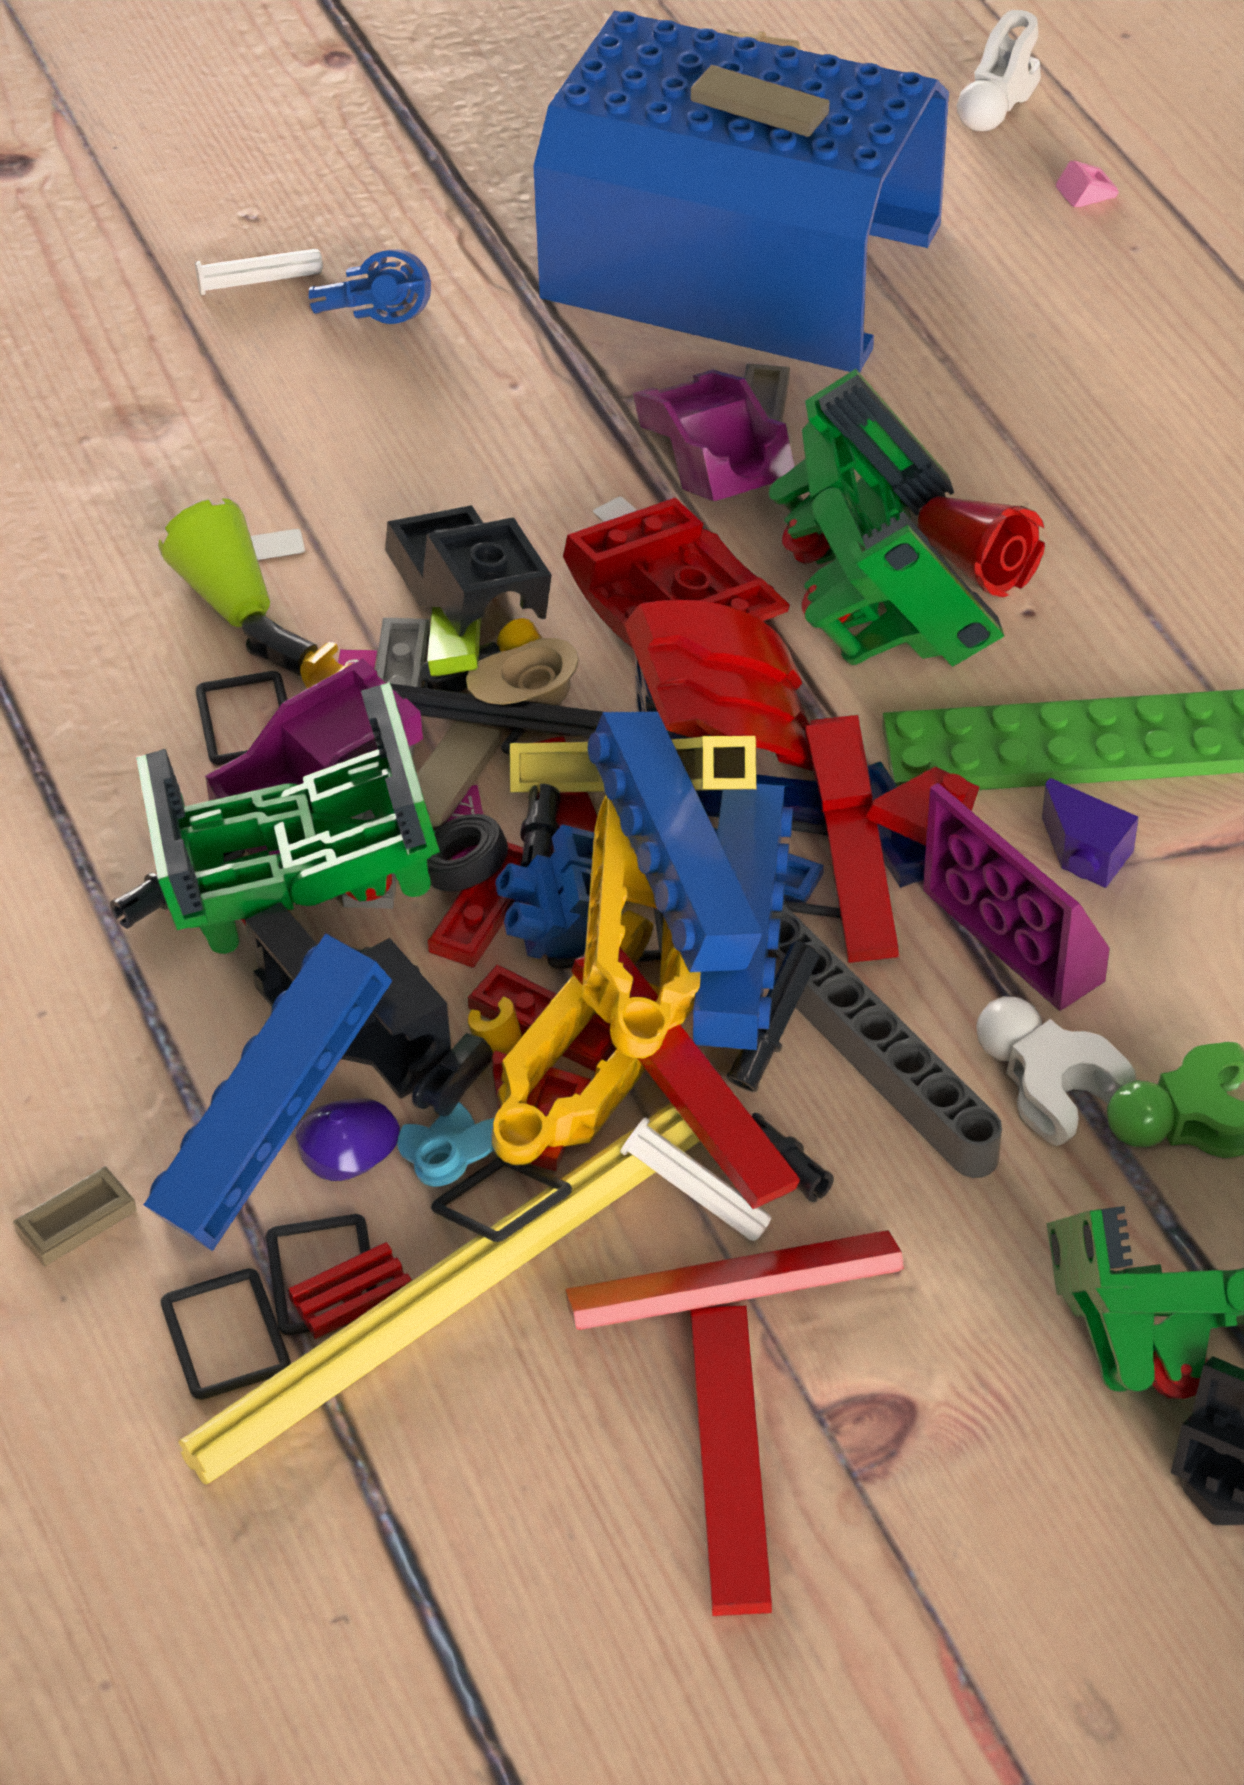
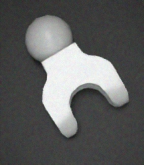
M1010 10L1002 16L990 33L981 63L974 72L975 81L961 91L957 103V113L962 123L974 131H989L996 128L1004 120L1006 112L1010 111L1016 102L1022 103L1027 101L1038 85L1041 78L1040 61L1030 57L1031 50L1038 38V22L1036 16L1023 10ZM1024 26L1025 29L1017 40L1009 37L1008 34L1012 29Z
M1003 996L989 1002L978 1017L976 1025L978 1041L984 1051L999 1061L1009 1062L1006 1074L1017 1084L1019 1090L1017 1107L1020 1118L1052 1145L1064 1144L1076 1134L1079 1120L1078 1109L1066 1092L1071 1090L1088 1091L1108 1104L1109 1099L1121 1085L1136 1080L1135 1070L1130 1062L1103 1036L1086 1031L1071 1032L1064 1030L1051 1019L1042 1024L1041 1016L1035 1007L1022 998Z

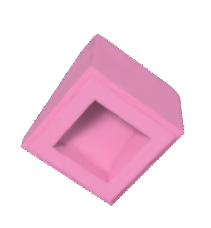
M1070 160L1056 183V188L1073 207H1082L1115 198L1119 193L1118 188L1101 168L1075 160Z

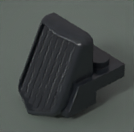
M1214 1356L1203 1365L1192 1415L1182 1423L1171 1474L1182 1478L1181 1484L1186 1495L1213 1525H1244V1369Z

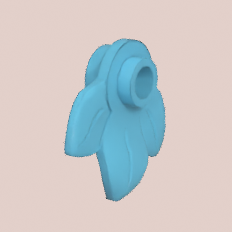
M458 1102L449 1116L444 1117L440 1115L429 1128L417 1124L403 1125L398 1137V1150L403 1158L414 1164L415 1173L423 1184L433 1187L444 1186L457 1180L465 1172L468 1164L486 1157L494 1150L491 1134L495 1118L475 1124L468 1110Z

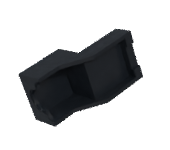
M469 505L387 521L385 551L420 607H441L459 637L465 634L467 627L472 622L485 617L486 607L494 597L508 591L520 594V606L522 609H533L538 618L546 619L552 574L514 517L483 523L474 507Z
M282 902L245 920L247 936L254 944L258 969L253 971L255 987L271 1007L276 998L282 992L288 990L301 971V964L307 952L318 945ZM388 938L361 953L376 961L393 981L341 1059L373 1066L396 1095L402 1099L411 1094L416 1083L436 1067L450 1052L451 1040L447 1002L397 945Z

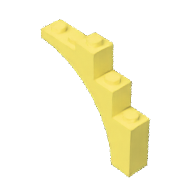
M702 736L698 738L671 739L695 791L757 790L755 736ZM588 742L510 743L511 793L529 792L535 785L538 788V792H540V784L552 785L559 792H605L604 783L597 767L589 759Z

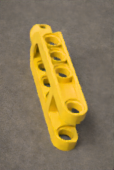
M605 795L594 831L582 998L605 1022L610 1023L612 1043L622 1054L631 1058L644 1059L660 1049L667 1030L685 1021L686 1010L690 1007L695 993L700 988L701 972L688 971L680 951L674 947L672 933L663 916L659 997L656 1002L642 997L629 998L633 977L623 968V963L618 962L619 946L625 935V926L620 925L621 911L625 901L653 908L657 907L645 874L638 867L637 856L634 849L631 848L630 840L622 832L620 818L612 801Z
M628 910L621 916L620 925L625 926V935L620 947L635 965L649 943L654 923ZM574 974L503 1059L502 1081L504 1083L498 1089L501 1108L498 1110L493 1122L491 1142L496 1155L504 1162L513 1165L529 1164L537 1159L547 1146H571L590 1143L646 1071L637 1058H631L616 1049L607 1062L604 1060L599 1062L596 1067L595 1077L581 1095L575 1093L573 1097L558 1098L547 1117L536 1107L527 1104V1098L548 1069L554 1066L596 1013L582 998V985ZM649 983L653 990L659 996L660 987H657ZM695 996L690 1007L686 1010V1018L694 1009Z

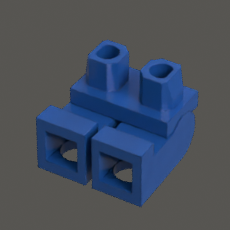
M562 824L552 836L555 852L550 858L537 855L527 868L508 864L495 881L498 896L515 900L505 915L504 925L506 934L524 939L527 956L541 959L544 954L548 958L556 957L560 959L579 957L585 952L594 833Z

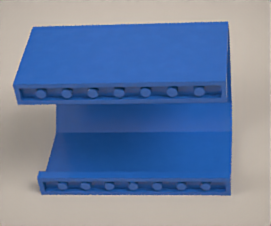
M614 10L548 105L533 165L540 298L847 372L857 369L860 373L874 346V335L864 333L868 236L872 235L928 248L941 225L949 91L938 79L925 77L915 72H901L883 68L873 63L854 62L840 59L831 54L822 55L798 50L793 46H779L760 42L751 37H737L718 33L709 28L699 29L677 24L671 20H657L638 16L629 11L620 12ZM710 65H714L829 100V114L814 132L807 137L691 101V87Z

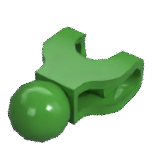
M1236 1042L1196 1046L1187 1053L1182 1066L1177 1070L1161 1073L1158 1084L1135 1080L1121 1085L1109 1099L1107 1106L1109 1128L1120 1141L1134 1147H1150L1162 1142L1167 1137L1171 1146L1189 1144L1198 1147L1208 1154L1221 1158L1244 1155V1101H1240L1227 1094L1228 1091L1237 1089L1244 1081V1050L1242 1046Z

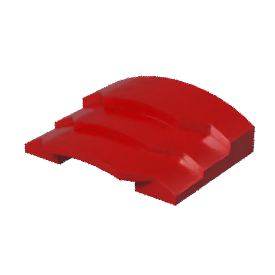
M676 497L570 533L566 538L563 558L577 586L603 622L631 648L633 647L624 622L642 603L663 600L706 601L739 609L757 617L761 621L789 611L790 604L774 590V587L744 566L716 533L703 529V523Z
M663 600L639 604L624 622V626L656 709L667 731L692 738L708 735L755 736L756 748L774 752L779 762L813 771L805 726H809L810 723L796 692L803 682L788 647L776 631L755 616L718 603L697 600Z

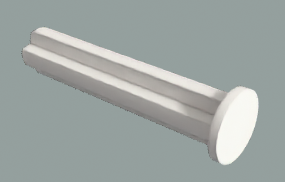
M318 249L201 265L200 261L195 262L197 283L201 296L206 294L205 290L320 274L323 269L322 256Z
M645 1117L627 1139L620 1153L625 1156L627 1152H630L751 1241L757 1240L769 1225L771 1220L770 1214L760 1207L752 1210L740 1192L647 1126L650 1120Z

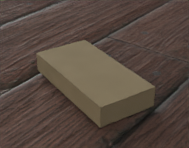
M747 364L744 378L768 418L782 422L790 380V367Z
M104 1166L15 1219L13 1223L16 1233L45 1267L133 1214L137 1209L134 1198L109 1169Z

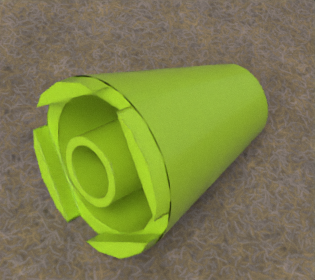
M222 498L225 504L212 505L209 499L200 501L184 509L170 520L165 527L168 536L164 544L159 539L158 548L164 561L232 626L242 627V623L246 618L253 615L266 616V612L270 607V599L247 522L239 505L230 499Z

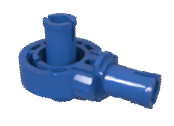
M389 249L371 255L361 266L350 267L346 270L347 277L368 274L367 278L322 286H311L308 295L309 299L326 297V300L310 303L311 309L315 314L329 310L373 304L374 307L353 311L355 318L371 317L382 323L397 324L411 320L423 311L430 298L431 280L428 270L417 256L405 250ZM387 257H395L407 263L401 266L400 271L385 269L389 266L393 268L401 264L400 261L387 262ZM406 297H408V298L406 299V302H407V303L400 304L401 302H403V301L405 300ZM415 302L414 306L407 313L401 316L397 315L396 311L409 307L408 304Z

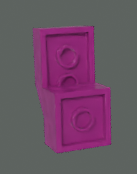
M712 369L693 375L694 380L661 390L652 387L633 393L640 427L671 438L682 490L711 501H718L773 484L778 478L795 467L786 423L768 418L745 378Z
M362 658L286 700L280 705L245 754L205 775L209 801L282 784L293 783L300 785L304 783V776L377 750V744L361 691L386 683L377 675V671ZM393 690L410 747L423 740L421 711L407 698L403 699ZM265 845L245 850L249 854L267 850V847ZM276 850L271 851L269 853L270 855H274L280 853V851Z

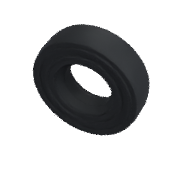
M482 814L464 815L449 820L434 830L440 852L427 859L431 886L441 891H460L482 883L498 871L507 857L508 844L501 827L493 818ZM478 845L469 854L458 859L448 860L457 851L468 846Z

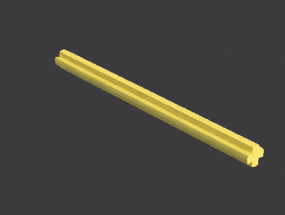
M672 1103L648 1118L650 1121L647 1126L683 1152L700 1142ZM635 1128L562 1177L561 1180L568 1182L572 1186L571 1194L501 1242H493L481 1235L476 1236L179 1440L178 1443L183 1449L180 1453L188 1467L195 1470L202 1483L209 1484L654 1174L656 1171L630 1152H627L625 1156L620 1153V1150ZM549 1186L490 1228L499 1231L557 1191V1189Z

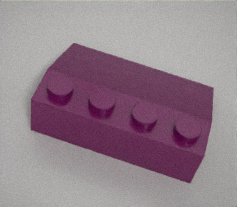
M939 783L930 787L923 891L1057 1010H1063L1106 981L1110 948L1081 904Z

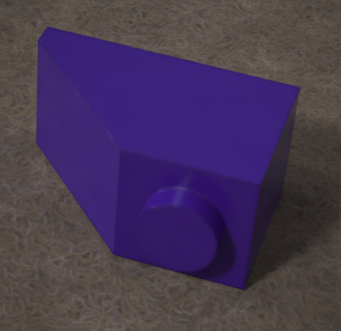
M1050 778L1045 784L1042 820L1061 868L1079 878L1087 879L1106 888L1134 851L1139 817Z

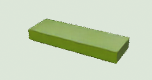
M432 607L428 665L431 676L471 671L478 668L481 618L472 622L467 627L465 634L459 637L442 608Z

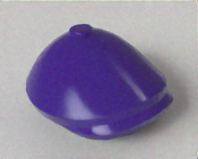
M353 1098L330 1102L311 1111L297 1125L295 1133L301 1159L312 1173L329 1181H345L368 1172L385 1159L398 1142L400 1126L396 1117L385 1105L368 1098Z

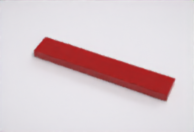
M859 715L810 720V725L854 718L869 779ZM872 804L824 812L848 963L899 957V946L878 825L865 818Z
M619 946L618 962L623 963V968L633 977L629 998L642 997L656 1002L659 996ZM585 956L576 959L571 970L581 985H583ZM681 1024L667 1030L660 1049L653 1055L644 1059L637 1058L752 1210L796 1189L800 1178Z
M885 1230L566 1288L565 1292L567 1306L575 1328L584 1330L899 1272L904 1267L901 1249L890 1231Z
M747 1305L692 1309L691 1330L712 1616L772 1613Z

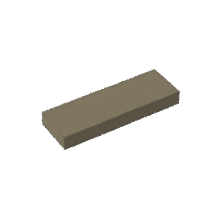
M710 65L691 87V101L807 137L814 132L829 114V100L714 65Z
M455 721L417 773L432 827H439L451 817L500 746L501 730L476 723Z

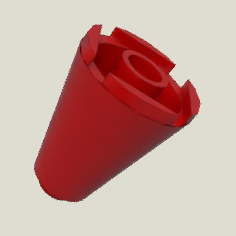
M938 496L925 504L918 515V528L928 538L929 544L983 591L994 596H1009L1006 592L1014 586L1019 589L1023 588L1037 571L1044 554L1045 542L1039 540V527L1044 528L1043 520L1035 511L1024 506Z

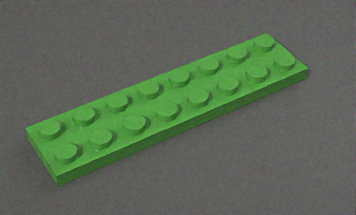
M1244 689L883 713L882 728L893 789L935 766L946 772L962 776L968 782L979 786V790L1045 786L1050 778L1063 784L1244 773Z

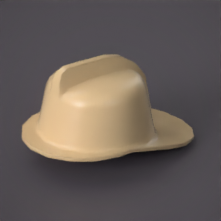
M541 638L520 647L491 655L478 661V668L476 670L468 672L466 677L468 691L476 699L489 704L505 705L527 701L558 706L570 690V678L576 672L579 662L577 651L568 641L559 638Z

